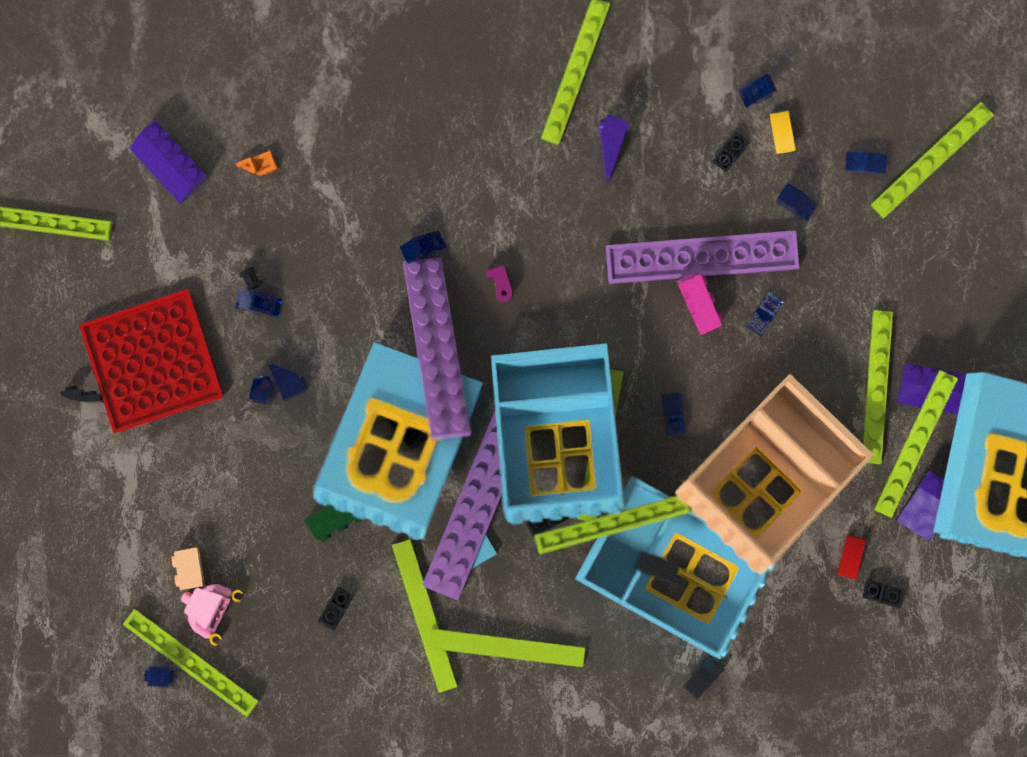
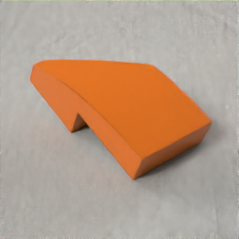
M272 151L236 163L238 167L259 176L278 169Z

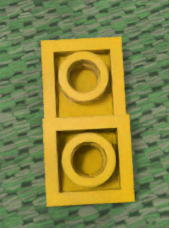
M789 111L770 114L777 154L795 151Z

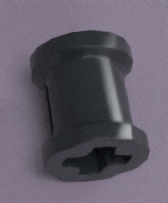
M250 267L239 274L240 278L244 279L248 292L263 284L256 276L254 267Z

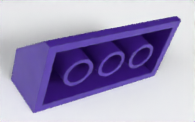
M153 120L140 132L129 148L180 204L209 179L156 120Z
M908 363L903 365L897 403L921 408L939 369ZM941 370L958 378L942 412L958 415L966 375Z

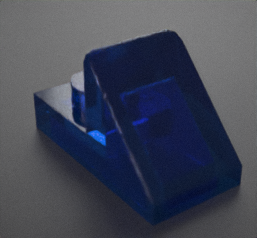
M766 74L738 91L747 108L771 98L777 89L770 74Z

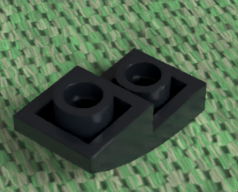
M735 131L712 160V163L727 173L750 142Z
M77 386L66 387L65 391H60L61 396L73 401L103 403L101 394H97V391L85 392V396H83L81 389H77Z
M386 417L389 423L397 431L399 423L395 420ZM411 426L406 428L402 437L410 449H413L426 438L419 429Z
M564 516L559 520L544 518L539 522H531L530 520H525L524 522L534 538V535L544 533L568 520L569 517Z
M640 551L634 570L651 577L655 576L669 583H675L680 564Z
M867 579L862 598L901 609L906 590Z
M337 587L317 622L334 632L354 596Z
M710 656L686 682L683 688L698 700L725 669Z

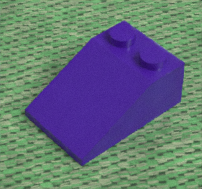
M607 115L606 120H601L598 134H601L600 146L606 182L610 181L629 124L627 121Z
M930 471L926 472L896 520L927 541H930L935 534L934 527L944 480Z

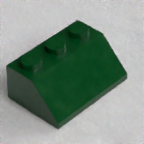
M333 505L304 519L315 540H321L322 542L331 538V533L336 530L340 533L348 529L349 523L355 521L357 524L364 520L355 517L349 511L341 512L335 509Z

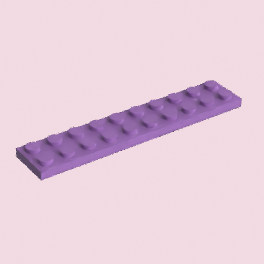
M796 231L605 246L609 284L681 279L696 272L707 277L799 269Z
M430 258L404 261V274L431 440L470 436L471 432L442 259Z
M496 409L422 584L423 587L457 601L503 493Z

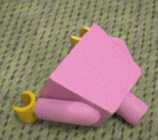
M214 584L204 586L202 589L196 588L193 594L185 592L181 601L187 604L184 612L188 615V621L193 631L204 638H209L212 645H218L212 638L217 636L222 639L219 633L212 634L211 631L215 632L231 600L228 597L230 596L233 601L239 602L241 600H236L234 594L236 592L243 594L242 591L236 590L233 592L230 588Z

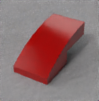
M846 535L837 575L853 579L857 578L865 545L864 538Z

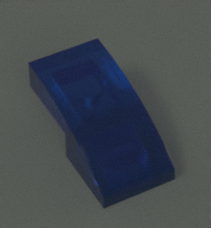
M847 151L845 165L847 172L886 174L887 154Z
M768 292L746 324V327L761 337L784 302Z
M681 393L661 395L666 434L685 433Z

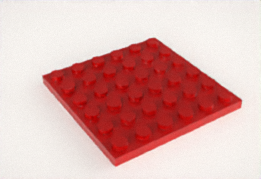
M189 289L79 324L113 434L224 398Z

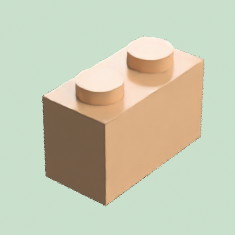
M199 548L174 551L175 556H172V564L174 568H177L178 575H175L176 587L179 586L180 590L205 586Z

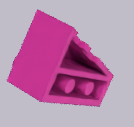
M696 272L678 280L677 284L699 334L702 335L722 326L720 322L723 320L719 309L715 310L713 305L715 299L712 293L707 291L706 285L708 283L704 275Z

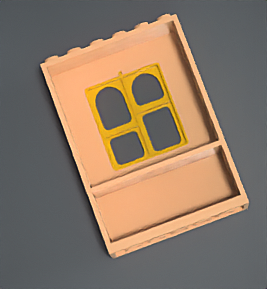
M789 374L675 493L678 494V498L683 503H687L692 508L696 516L701 517L711 530L716 531L720 535L721 540L725 544L730 545L735 550L737 556L746 560L753 571L761 574L773 565L874 454ZM753 454H757L771 467V471L752 489L738 477L737 471ZM777 476H780L794 489V494L783 505L779 504L766 491V487ZM727 481H732L746 495L745 499L736 507H728L720 500V490ZM757 497H761L775 510V514L763 527L753 530L744 524L743 512Z

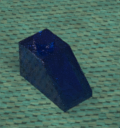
M786 183L775 203L807 222L818 206L804 192L789 183Z
M439 230L412 238L400 246L406 262L409 264L439 252L447 246Z
M238 290L235 309L279 317L282 299L256 291Z
M274 364L268 365L285 402L306 393L304 388L307 387L303 376L299 377L297 373Z
M259 375V378H254L249 400L255 403L271 405L275 382L270 380L269 376Z
M148 666V670H145L144 681L147 682V686L173 687L174 667Z

